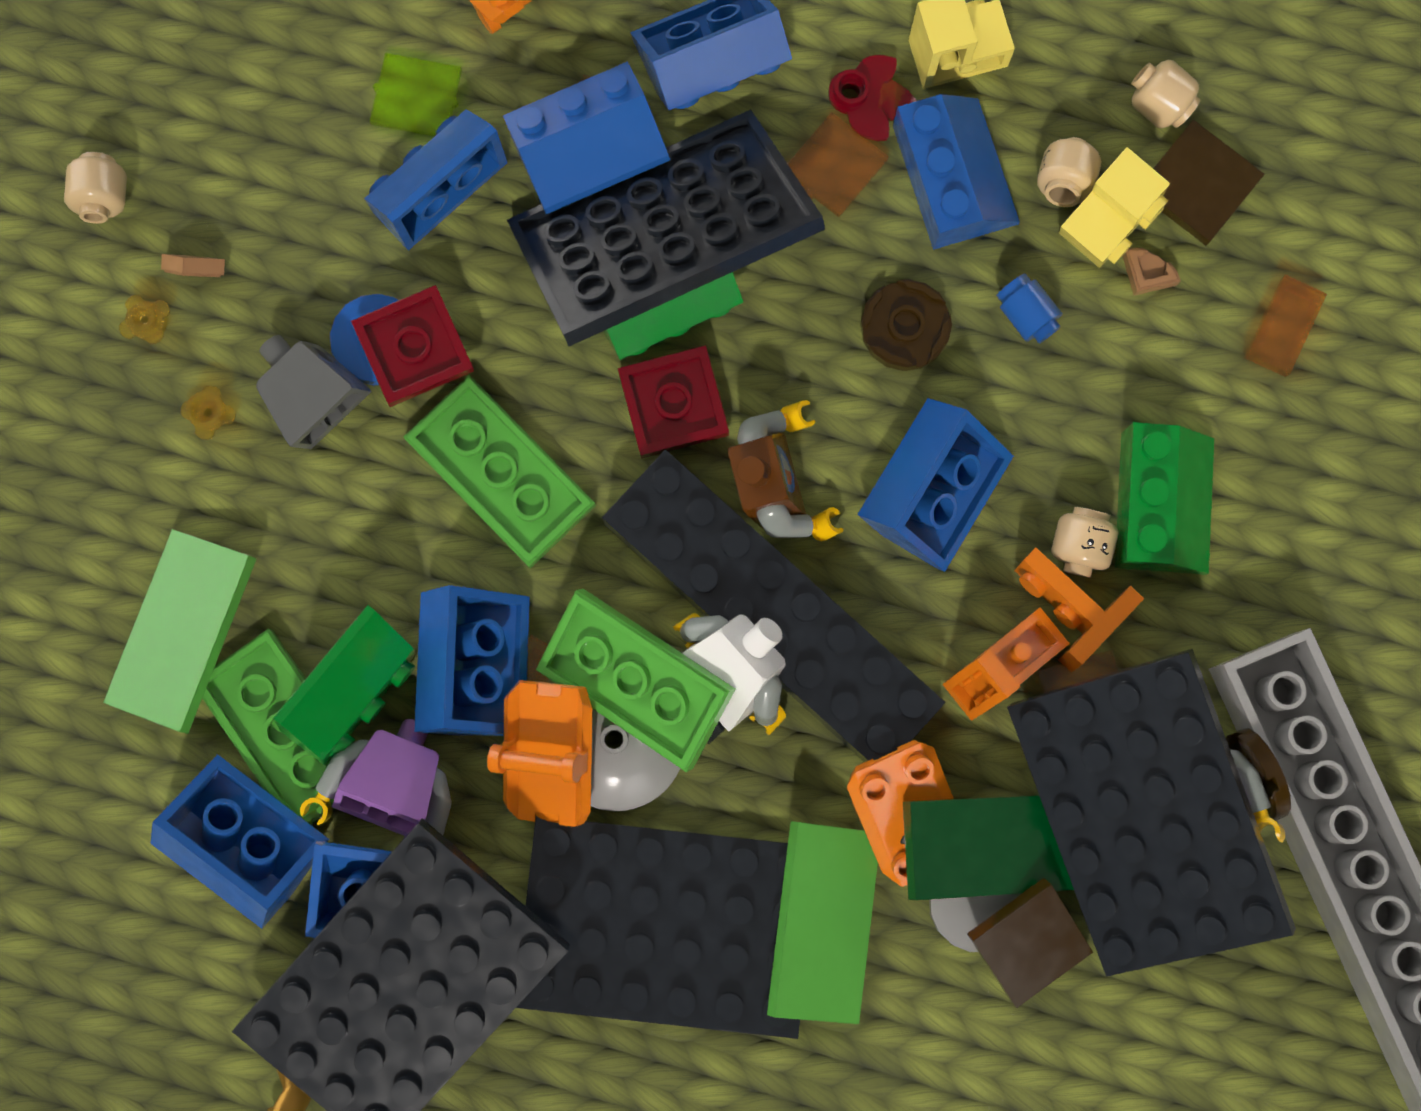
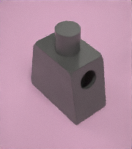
M276 335L268 339L260 347L259 352L271 368L257 381L256 388L290 447L312 449L371 393V390L319 345L300 341L291 348L281 335Z

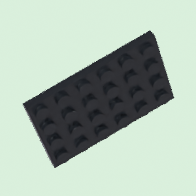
M751 109L666 147L670 161L548 214L545 213L542 204L507 219L512 234L569 347L826 230L823 216Z
M1193 649L1013 702L1007 706L1106 977L1293 936L1296 927Z
M536 816L525 906L570 943V947L563 958L516 1008L798 1039L800 1019L775 1018L767 1015L788 843L589 821L572 827L548 822Z
M421 818L237 1023L232 1033L326 1111H421L569 950L570 943Z

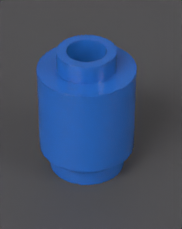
M1026 273L1011 281L996 295L1002 303L1000 309L1026 342L1035 338L1038 343H1041L1061 327L1057 320L1063 313L1036 279L1031 281Z

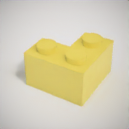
M922 0L917 3L908 41L923 89L1008 67L1015 47L1000 0L986 3L984 0H974L968 3L965 0Z
M1126 147L1095 182L1092 192L1063 223L1059 234L1097 267L1100 268L1107 260L1115 264L1133 244L1127 237L1134 229L1140 225L1146 230L1163 211V207L1169 201L1163 195L1170 183Z

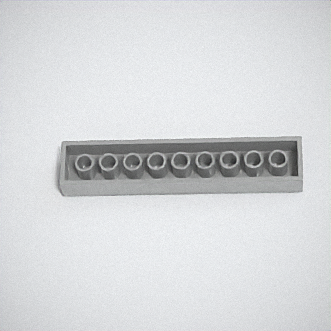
M1308 628L1209 668V671L1236 731L1249 728L1256 732L1269 746L1279 762L1291 795V810L1288 816L1277 821L1285 830V839L1408 1110L1421 1111V866L1312 630Z

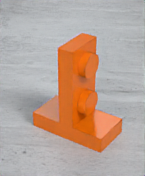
M1036 547L1014 570L1021 576L1019 578L1021 585L1031 595L1037 598L1042 596L1055 608L1053 611L1054 615L1063 625L1071 630L1077 628L1082 633L1058 659L1071 673L1083 665L1145 599L1132 586H1129L1104 611Z
M1040 607L942 685L972 721L1012 695L1021 687L1020 684L1070 643Z

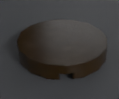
M906 279L887 286L884 285L876 290L865 304L860 324L863 343L872 357L886 367L901 371L921 369L935 361L949 341L952 321L949 310L945 305L946 302L939 292L923 282Z
M1249 728L1227 735L1226 741L1229 749L1240 751L1259 772L1271 805L1270 808H1267L1269 817L1276 821L1288 816L1291 810V795L1279 762L1269 746L1256 732Z

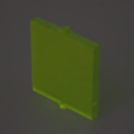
M385 53L379 82L373 85L376 95L369 122L371 125L436 136L439 126L447 118L451 117L453 109L459 106L456 95L462 73L461 67Z

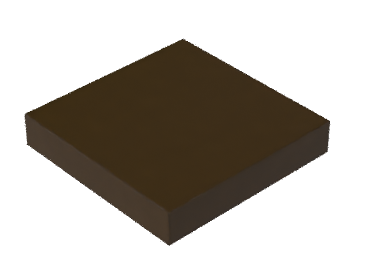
M1195 120L1189 124L1153 168L1170 183L1163 195L1169 201L1163 207L1162 213L1205 246L1211 242L1265 175Z
M1045 878L967 933L1005 994L1016 1008L1093 953L1055 889Z

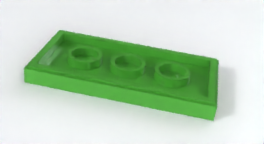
M470 375L403 436L418 454L529 568L533 567L596 506L595 502Z
M172 529L103 703L178 732L188 734L253 570L256 558Z
M585 589L575 591L536 668L538 672L556 684L586 687L592 709L685 772L694 768L736 688Z
M267 629L214 667L202 698L263 789L310 825H314L323 815L322 806L313 802L310 805L309 811L303 817L300 814V807L305 800L317 795L316 785L329 762L324 766L284 735L273 720V717L306 678L272 629ZM330 799V803L333 805L334 799Z
M791 821L767 1015L775 1018L859 1024L878 866L877 859L864 830Z

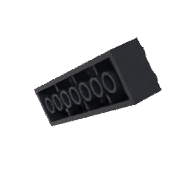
M666 449L603 515L602 519L605 526L703 616L721 615L730 621L742 614L754 625L762 618L773 620L782 631V639L774 647L785 659V667L778 676L782 683V688L863 762L870 759H879L896 751L897 747L912 741L946 703Z

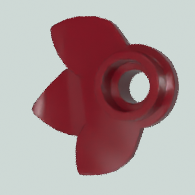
M886 55L868 56L860 62L856 69L845 70L835 75L829 85L828 97L832 106L839 112L847 114L851 128L857 134L869 140H888L890 133L888 121L895 120L898 106L917 101L905 87L892 80L897 66V59ZM846 89H853L857 92L858 97L849 99L844 97L842 92Z

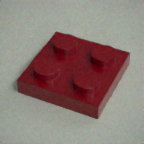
M436 285L351 321L389 407L474 372V368Z
M706 345L617 368L641 459L661 454L665 449L669 452L729 436L727 421Z

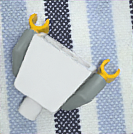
M692 613L673 626L674 630H678L681 637L687 642L685 644L687 649L682 654L736 688L719 720L728 732L748 715H750V720H756L758 724L764 726L768 735L786 718V713L779 705L782 683L778 676L785 667V659L774 648L782 639V631L773 620L762 618L754 625L742 614L728 621L721 615L700 617L698 614Z

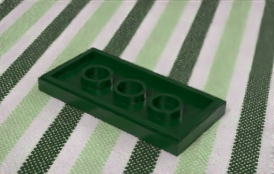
M1040 796L903 802L908 900L1020 894L1043 878L1053 886L1055 891L1074 890Z

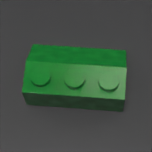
M732 272L605 330L604 333L619 360L627 356L639 355L645 352L649 346L668 337L680 336L686 333L690 327L709 318L723 316L731 308L744 302Z
M1133 422L1121 433L1117 509L1118 538L1115 550V568L1201 575L1209 574L1214 438L1179 425Z
M367 605L273 717V720L284 735L326 766L335 754L344 751L355 742L356 739L351 734L362 721L370 724L386 704L381 697L390 686L394 684L399 688L411 675L416 667L411 662L415 657L414 648L373 608Z

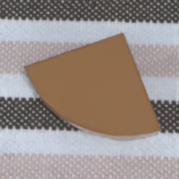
M1129 248L1123 255L1134 296L1177 286L1181 282L1176 269L1171 263H1167L1159 256L1148 252L1147 249Z
M162 254L161 270H164L166 273L200 277H220L224 275L225 259Z

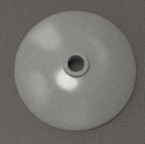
M592 709L591 807L607 811H625L641 807L659 797L674 781L680 768ZM619 731L623 735V743L619 748L611 749L607 746L606 736L609 732Z

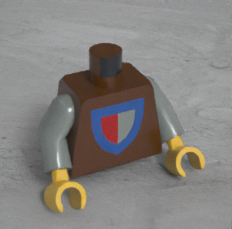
M802 400L783 407L781 411L777 410L748 418L739 427L737 437L739 445L728 448V455L744 512L764 529L766 534L774 538L809 537L812 534L817 541L823 542L842 533L844 528H835L830 522L831 518L840 514L837 508L830 507L813 517L806 514L785 433H783L785 430L788 432L799 431L815 424V420L805 421L801 414V408L810 405V402Z

